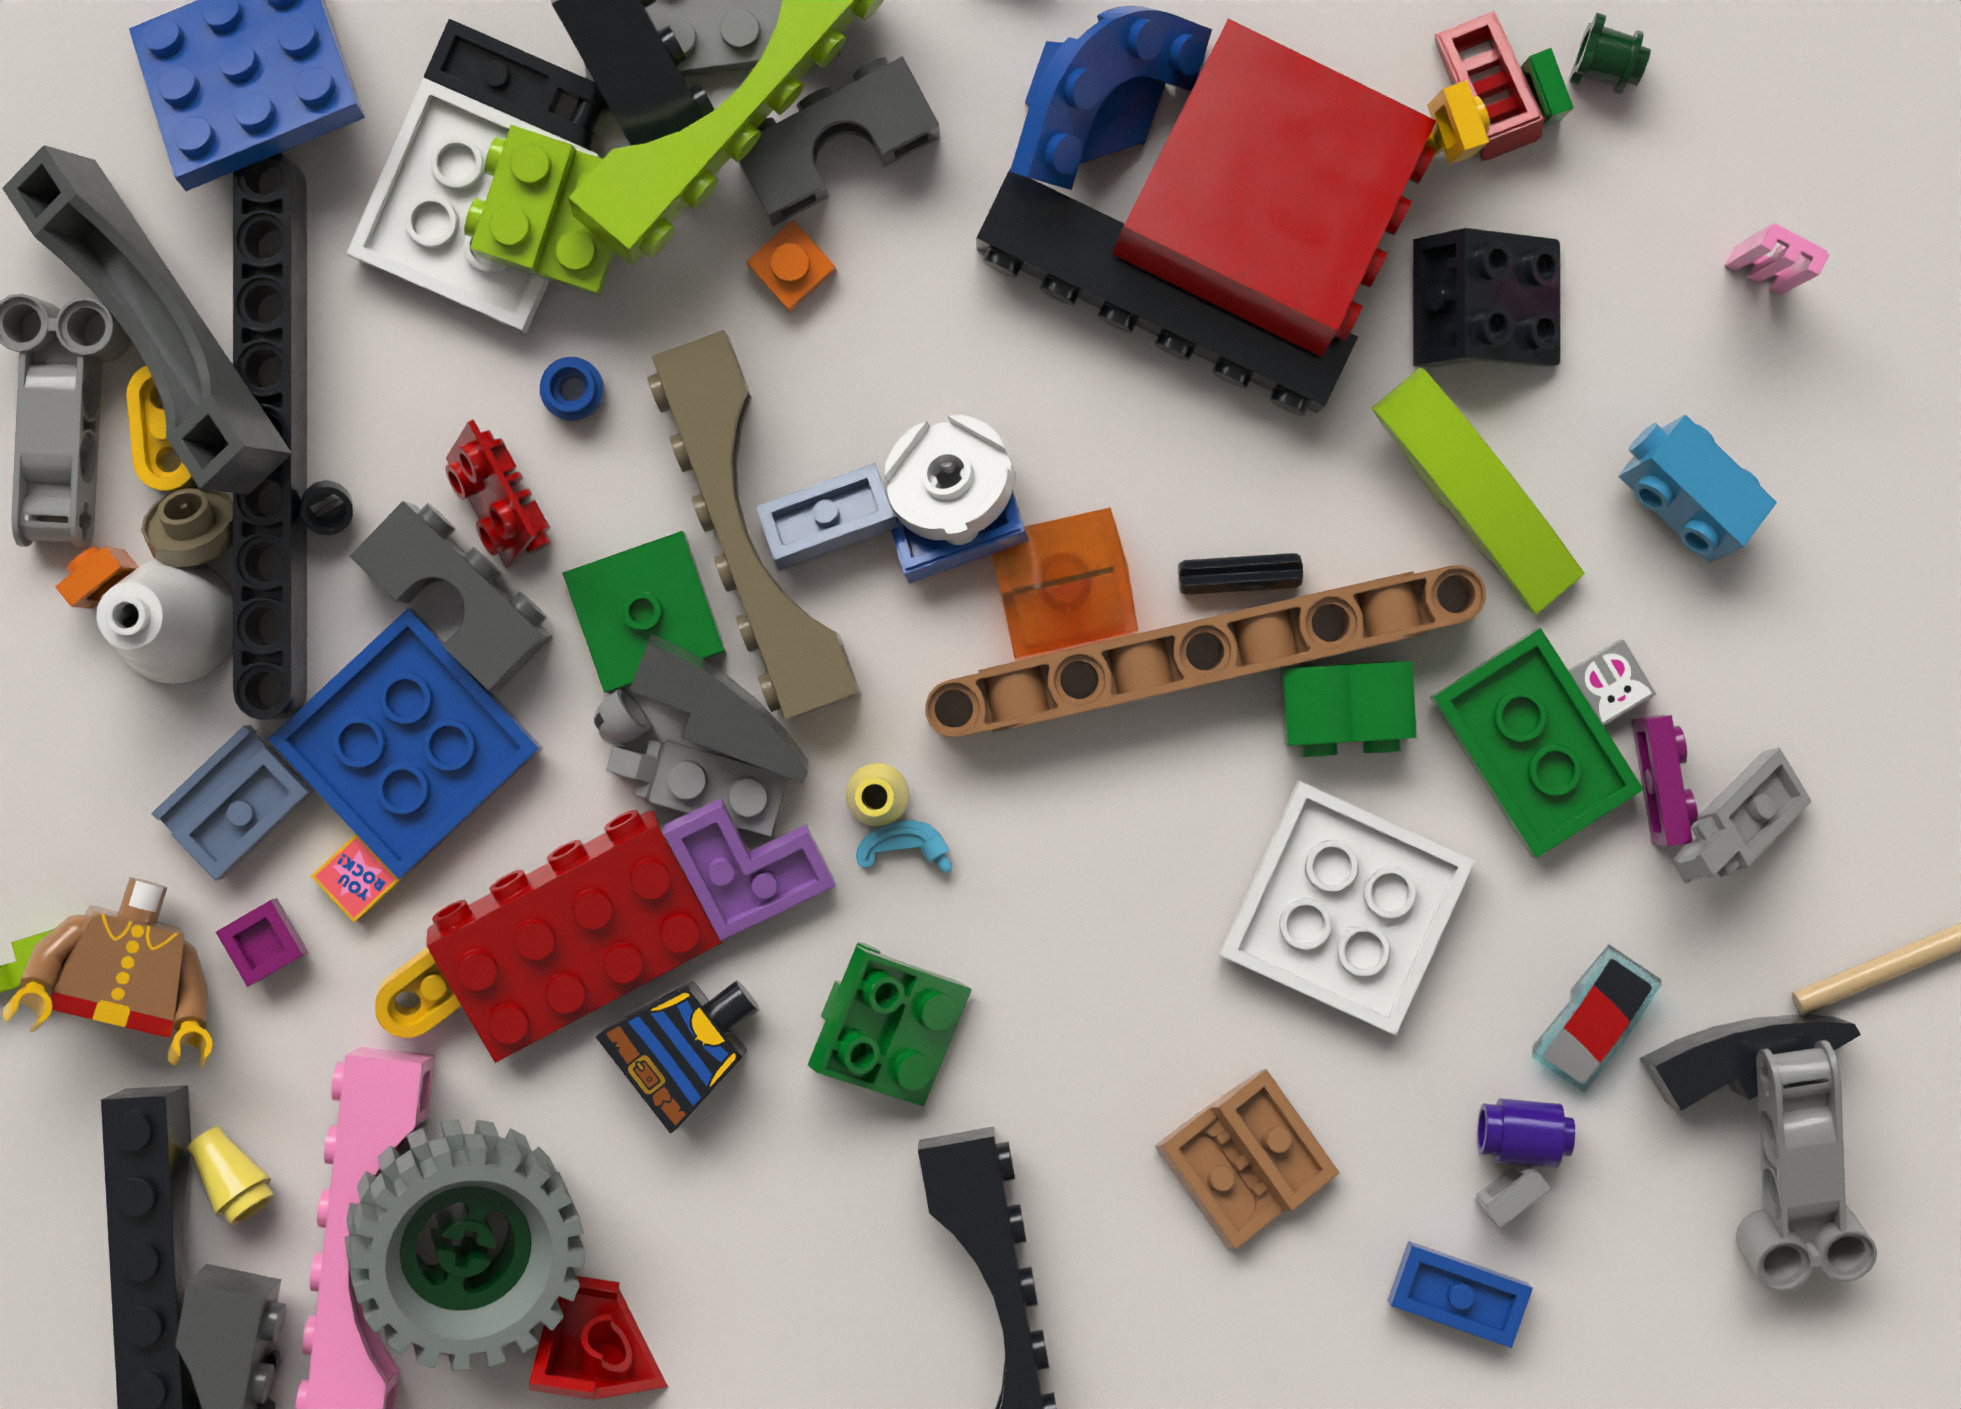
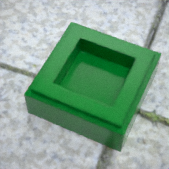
M1552 48L1530 55L1521 66L1522 72L1544 117L1543 128L1560 122L1574 108Z

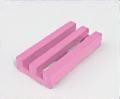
M1774 223L1736 245L1725 267L1736 272L1749 264L1753 267L1747 276L1748 279L1760 283L1769 277H1773L1775 279L1769 290L1782 295L1819 276L1830 255L1827 254V250ZM1776 243L1781 244L1772 256H1766L1767 253L1773 250Z

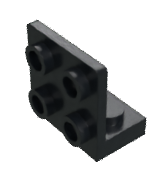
M1462 228L1413 239V366L1433 368L1471 361L1551 367L1560 364V242L1557 239Z

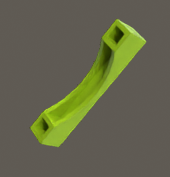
M782 0L777 25L763 56L742 85L713 112L679 132L645 144L612 149L568 197L573 217L631 266L644 253L650 258L654 257L674 234L675 227L671 223L687 205L695 210L707 200L719 181L714 175L730 158L739 162L751 151L761 136V131L758 129L759 125L773 110L779 115L784 113L803 90L804 84L800 80L815 63L821 68L829 64L846 41V36L842 33L858 16L863 21L869 19L884 0Z

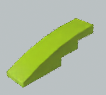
M1417 369L1371 408L1436 501L1450 510L1480 554L1495 564L1526 609L1535 614L1539 613L1585 574L1512 474L1425 369Z

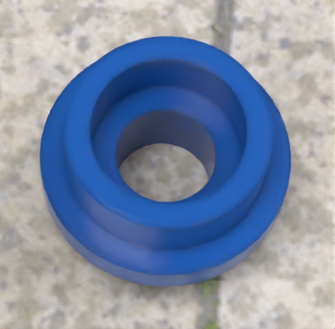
M579 357L560 358L550 364L541 377V400L548 411L560 419L566 421L583 420L591 416L602 403L604 397L602 376L585 359ZM569 379H580L584 385L582 396L575 401L565 400L562 395L564 383Z

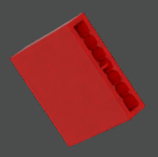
M1228 18L1122 228L1112 254L1322 357L1334 336L1344 341L1347 339L1362 310L1363 305L1353 301V298L1360 284L1370 288L1376 279L1387 256V252L1377 248L1384 232L1393 236L1396 234L1412 200L1402 196V193L1409 180L1419 184L1434 156L1436 149L1427 145L1426 142L1436 120Z

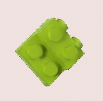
M510 125L506 139L496 136L486 156L485 174L493 176L486 200L475 198L467 213L464 234L473 238L470 249L481 258L601 297L615 251L573 217L568 197L603 159L578 151L572 144Z

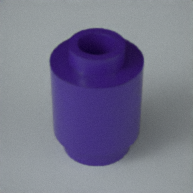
M1499 1098L1496 1104L1483 1103L1481 1105L1477 1126V1147L1480 1155L1493 1156L1496 1163L1551 1168L1559 1167L1562 1156L1572 1155L1575 1145V1122L1573 1118L1565 1117L1562 1104Z

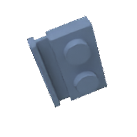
M251 725L241 727L151 813L157 820H161L172 832L171 835L215 881L223 879L314 792L271 746H267Z

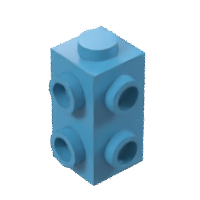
M1686 414L1662 428L1657 423L1647 427L1630 445L1628 451L1634 457L1618 476L1634 491L1636 499L1644 507L1656 512L1679 534L1682 543L1689 550L1701 555L1708 563L1744 547L1777 503L1760 486L1758 479L1751 472L1741 468L1715 443L1714 438L1705 428L1695 424Z

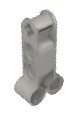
M25 294L9 295L0 301V344L9 350L19 352L11 521L14 540L20 547H28L33 541L72 543L77 550H85L89 547L93 537L102 362L115 361L127 352L132 342L112 313L101 301L88 297L75 298L66 303L61 310L54 304ZM37 311L41 320L40 331L34 339L25 342L21 334L22 321L28 314ZM101 314L105 321L104 336L99 342L89 346L84 336L85 326L92 317ZM25 515H28V521L25 520ZM39 518H68V522H41L39 521Z
M1827 1040L1816 1042L1815 1047L1812 1049L1772 1054L1769 1049H1761L1756 1057L1763 1209L1750 1213L1741 1221L1736 1232L1738 1248L1759 1281L1766 1288L1773 1291L1786 1292L1798 1288L1807 1281L1812 1273V1269L1815 1267H1821L1829 1278L1838 1282H1851L1860 1279L1870 1272L1874 1266L1877 1249L1875 1242L1846 1205L1841 1078L1835 1052Z

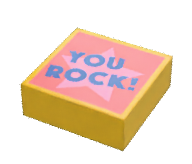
M357 834L311 875L312 879L353 923L363 918L404 879H398Z

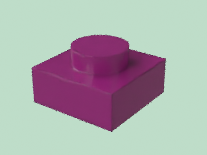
M277 898L269 900L215 932L247 987L260 982L309 953Z

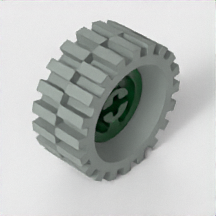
M458 1119L441 1122L442 1138L428 1141L422 1127L407 1134L411 1150L402 1156L398 1154L392 1145L378 1156L381 1173L376 1177L365 1171L357 1185L360 1203L350 1202L346 1217L349 1236H345V1244L356 1300L358 1304L362 1303L365 1320L374 1333L384 1328L387 1346L401 1356L407 1347L412 1344L418 1364L435 1368L439 1353L448 1354L452 1371H470L471 1355L485 1353L488 1366L492 1367L506 1362L502 1347L516 1341L523 1354L537 1345L538 1341L533 1327L540 1321L553 1331L564 1317L557 1301L558 1297L574 1301L580 1284L573 1267L584 1268L585 1249L579 1235L584 1234L579 1214L560 1172H556L550 1157L539 1146L532 1151L525 1135L511 1128L506 1137L501 1138L498 1135L494 1122L476 1120L474 1134H464ZM490 1211H498L508 1221V1232L503 1247L491 1261L487 1247L495 1249L496 1242L486 1214ZM435 1214L439 1229L431 1228L430 1233L439 1263L428 1265L416 1253V1246L423 1226ZM465 1231H473L474 1237H464L460 1246L452 1244L451 1239L461 1240Z

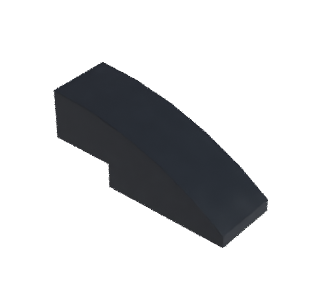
M1796 1014L1756 1017L1717 1025L1676 1039L1641 1057L1640 1060L1664 1101L1682 1111L1726 1084L1729 1085L1732 1092L1748 1100L1757 1097L1756 1057L1761 1049H1769L1772 1054L1812 1049L1815 1047L1816 1042L1827 1040L1835 1051L1861 1034L1854 1023L1835 1016H1802Z

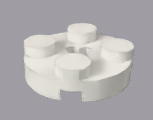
M951 415L948 416L950 422H940L930 427L928 421H925L908 430L896 442L887 458L885 479L888 482L887 496L891 506L904 526L913 533L927 539L946 540L953 545H964L971 542L978 535L979 531L989 526L1002 513L1011 497L1016 482V473L1002 440L994 429L983 421L970 416ZM956 467L963 468L960 472L962 479L958 484L947 489H940L941 485L936 475L941 470L945 473H951Z

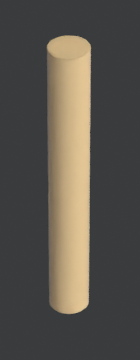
M1961 923L1792 992V999L1798 1012L1802 1016L1961 951Z

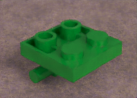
M857 942L842 981H834L821 1013L825 1023L807 1066L819 1074L924 1107L972 989L962 982L881 955V951L877 948Z

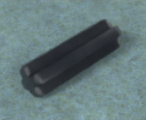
M1297 553L1183 560L1178 565V586L1180 592L1185 595L1296 588L1302 585L1303 563L1301 556Z

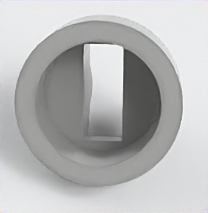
M620 688L604 699L595 712L594 724L599 730V735L605 742L610 744H628L650 729V722L644 710L628 692Z

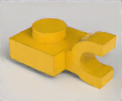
M1467 80L1443 88L1427 104L1431 118L1436 120V123L1426 144L1436 149L1434 156L1444 151L1448 165L1473 157L1489 143L1487 134L1490 131V120L1487 109L1480 97H1473Z

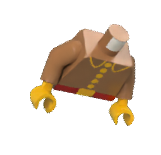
M129 877L119 912L90 905L84 915H74L66 918L34 946L19 984L20 990L17 991L3 1009L2 1016L4 1020L9 1022L15 1015L19 1005H25L31 1008L35 1014V1022L31 1026L30 1032L37 1031L50 1016L52 1010L166 1038L171 1037L174 1025L177 1033L168 1051V1061L173 1066H177L181 1054L180 1046L192 1045L200 1052L199 1067L202 1068L206 1064L213 1047L212 1037L205 1030L207 1027L208 988L196 948L189 942L184 941V933L180 928L157 922L168 887L151 881Z

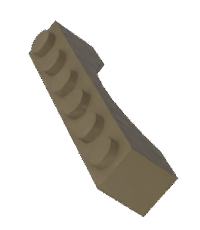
M721 330L651 356L657 373L647 377L650 389L659 411L662 413L671 409L679 433L670 436V442L682 472L693 469L702 493L692 496L693 505L704 532L715 529L724 553L714 556V561L726 592L735 589L739 592L746 613L736 616L737 624L748 651L760 649L768 673L758 676V680L770 711L782 709L785 720H790L860 694V689L840 635L809 616L783 592L764 567L748 534L739 500L737 458L741 429L752 397L729 336L725 330Z

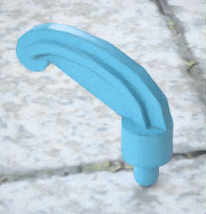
M916 820L893 822L872 831L861 841L856 852L858 864L862 867H870L876 861L875 853L919 847L928 863L935 860L943 873H949L952 870V864L945 854L950 849L941 834L929 823Z

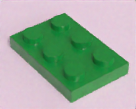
M1541 628L1534 629L1429 697L1526 850L1533 858L1537 859L1644 790Z

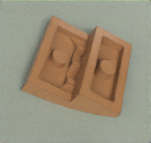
M1267 1069L1259 1071L1224 1094L1155 1145V1148L1226 1248L1230 1250L1239 1248L1283 1211H1294L1340 1173Z

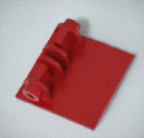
M474 419L468 421L446 456V460L449 463L445 466L446 475L455 494L461 500L468 498L479 520L476 522V529L482 544L492 556L498 554L507 569L515 563L525 549L531 554L549 545L551 540L546 532L551 527L535 500L521 506V503L533 495L529 488L517 493L513 492L511 487L519 483L523 476L521 472H515L505 477V474L515 470L517 466L502 438L495 439L490 430L481 433Z

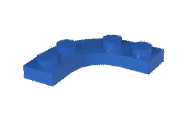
M1121 6L1096 15L1098 23L1090 27L1078 39L1068 37L1044 70L1034 91L1010 172L1072 191L1088 134L1101 103L1116 86L1133 77H1148L1173 87L1192 91L1205 58L1212 29L1174 14L1143 6Z

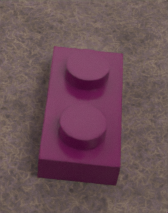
M1653 715L1631 719L1641 782L1644 788L1643 794L1652 844L1666 847L1691 843L1693 841L1691 826L1694 822L1698 821V811L1691 789H1684L1680 764L1687 762V745L1683 730L1680 726L1673 725L1672 715Z

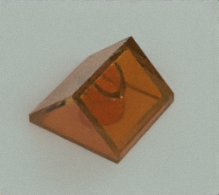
M1111 507L1025 526L1029 539L1028 542L991 554L1014 659L1138 631L1128 564Z

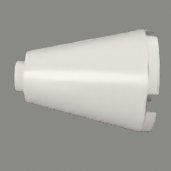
M156 559L135 569L102 596L96 612L97 625L109 644L126 664L138 674L160 683L184 684L207 677L224 663L232 650L230 647L233 642V591L216 571L204 565L175 567L164 565Z

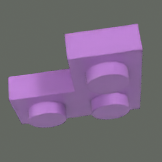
M722 798L663 825L664 834L720 941L836 886L834 877L807 824L751 851L748 850Z

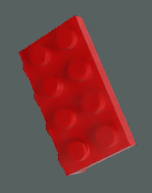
M638 810L625 812L607 823L604 827L606 833L585 844H582L581 840L568 842L550 853L547 857L548 863L528 874H525L524 870L513 871L494 882L489 888L490 894L469 905L466 900L456 901L444 907L433 916V924L427 929L426 946L495 1063L723 943L720 941L671 848L654 810L639 814Z

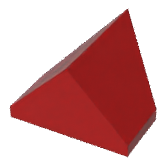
M576 1276L580 1286L574 1301L560 1296L557 1299L564 1316L553 1331L546 1325L543 1326L529 1381V1390L597 1400L668 1387L620 1291V1282Z

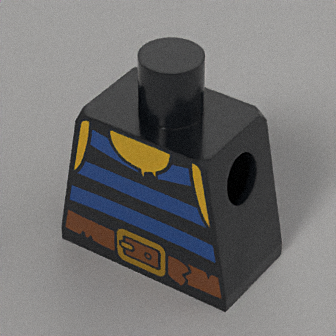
M738 980L734 981L711 1000L706 997L694 981H691L613 1022L601 1031L596 1038L671 1134L689 1117L745 1055L747 1050L733 1030L760 1009L748 990Z

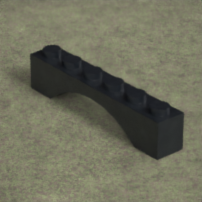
M188 1085L127 1088L101 1099L117 1408L202 1409L191 1373L175 1346L185 1296L183 1225L187 1174L191 1155L187 1150V1146L191 1143Z
M994 1126L919 1140L918 1154L929 1214L956 1237L976 1262L993 1295L1003 1329L1005 1361L1002 1387L995 1409H1057L1054 1392L1042 1394L1038 1370L1050 1368L1043 1330L1031 1332L1026 1307L1038 1305L1032 1267L1019 1269L1015 1244L1027 1242L1020 1204L1008 1206L1004 1181L1015 1180L1009 1141L997 1143Z

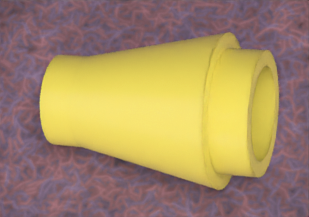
M872 763L859 768L851 776L846 787V802L850 812L860 822L870 826H885L893 823L904 813L909 800L908 785L902 774L892 766L883 763ZM878 784L886 790L888 798L883 807L877 806L872 808L867 805L864 800L866 797L864 791L867 786Z
M220 1126L204 1132L187 1146V1150L195 1161L215 1215H224L231 1226L251 1217L275 1197L268 1186L271 1177L225 1135Z

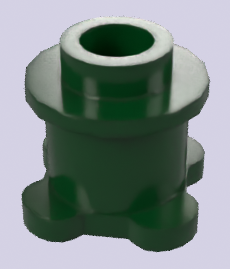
M1596 13L1593 21L1589 22L1584 32L1575 63L1570 73L1569 82L1578 85L1584 75L1614 85L1613 92L1621 94L1627 83L1635 86L1639 84L1648 64L1651 49L1641 46L1644 36L1643 32L1637 30L1632 36L1605 27L1606 15Z

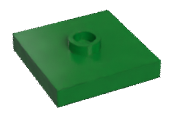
M684 531L562 572L604 693L633 683L651 634L682 647L702 659L726 652Z

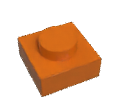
M791 220L746 261L748 267L789 312L793 311L837 271L836 266L794 220Z
M94 546L79 554L68 564L66 570L70 575L57 584L55 588L71 607L93 609L99 604L102 596L110 588L139 568V566L124 549L104 546L100 550L98 546Z

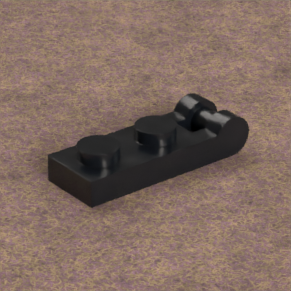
M452 19L448 20L423 76L425 79L590 151L598 136L593 132L600 113H608L610 109L595 82ZM562 93L578 100L570 120L554 113Z

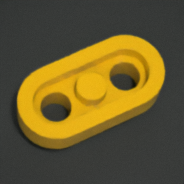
M146 365L132 376L126 393L133 466L137 476L147 486L164 492H175L191 487L195 480L182 461L180 466L173 472H168L164 468V456L167 452L174 450V448L166 438L164 409H161L158 405L157 397L159 391Z
M427 947L382 981L377 990L375 1000V1014L381 1027L388 1033L401 1038H413L426 1033L461 1007ZM410 991L419 996L420 1002L414 1007L407 1008L401 1006L396 998L399 994Z

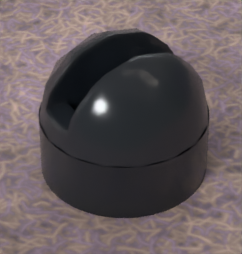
M330 480L314 482L302 495L301 518L304 524L317 534L334 535L340 533L352 520L353 501L351 495L338 482ZM333 494L339 497V499L320 508L316 513L311 508V506Z

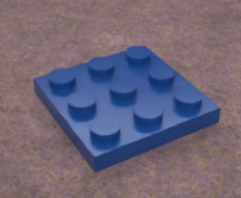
M197 0L129 28L174 177L185 191H189L365 118L325 0Z
M407 608L268 738L275 748L398 879L404 878L543 748L502 703L443 647L445 642L411 608Z

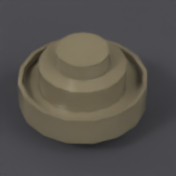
M192 486L169 493L153 504L144 516L141 528L152 556L164 565L175 567L205 565L214 561L233 544V501L230 495L226 492L200 489L199 486Z

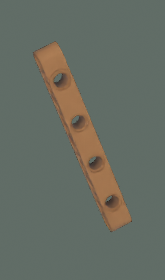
M1463 565L1447 566L1414 574V571L1032 657L978 670L979 673L950 679L936 685L926 700L925 715L930 726L939 734L947 737H962L992 730L993 733L1428 634V630L1463 623L1474 618L1484 606L1486 587L1482 578L1473 569ZM1445 578L1458 580L1466 591L1465 604L1457 613L1446 611L1437 599V590ZM1321 606H1330L1336 609L1343 620L1341 634L1331 642L1321 640L1312 628L1314 612ZM1196 634L1211 636L1219 646L1220 656L1218 661L1208 670L1195 668L1189 663L1186 656L1187 644ZM1072 662L1088 664L1096 675L1094 691L1083 699H1075L1068 696L1061 686L1060 677L1062 671ZM949 690H959L966 693L973 704V713L970 720L960 727L944 725L936 714L938 698Z

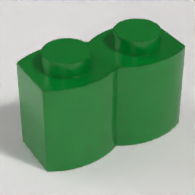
M1412 661L1280 668L1284 744L1288 746L1299 745V757L1338 755L1337 743L1363 741V753L1402 751L1401 739L1417 738Z

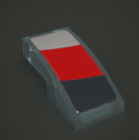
M1608 944L1572 987L1568 1004L1532 1046V1058L1585 1093L1638 1023L1662 985L1661 979Z

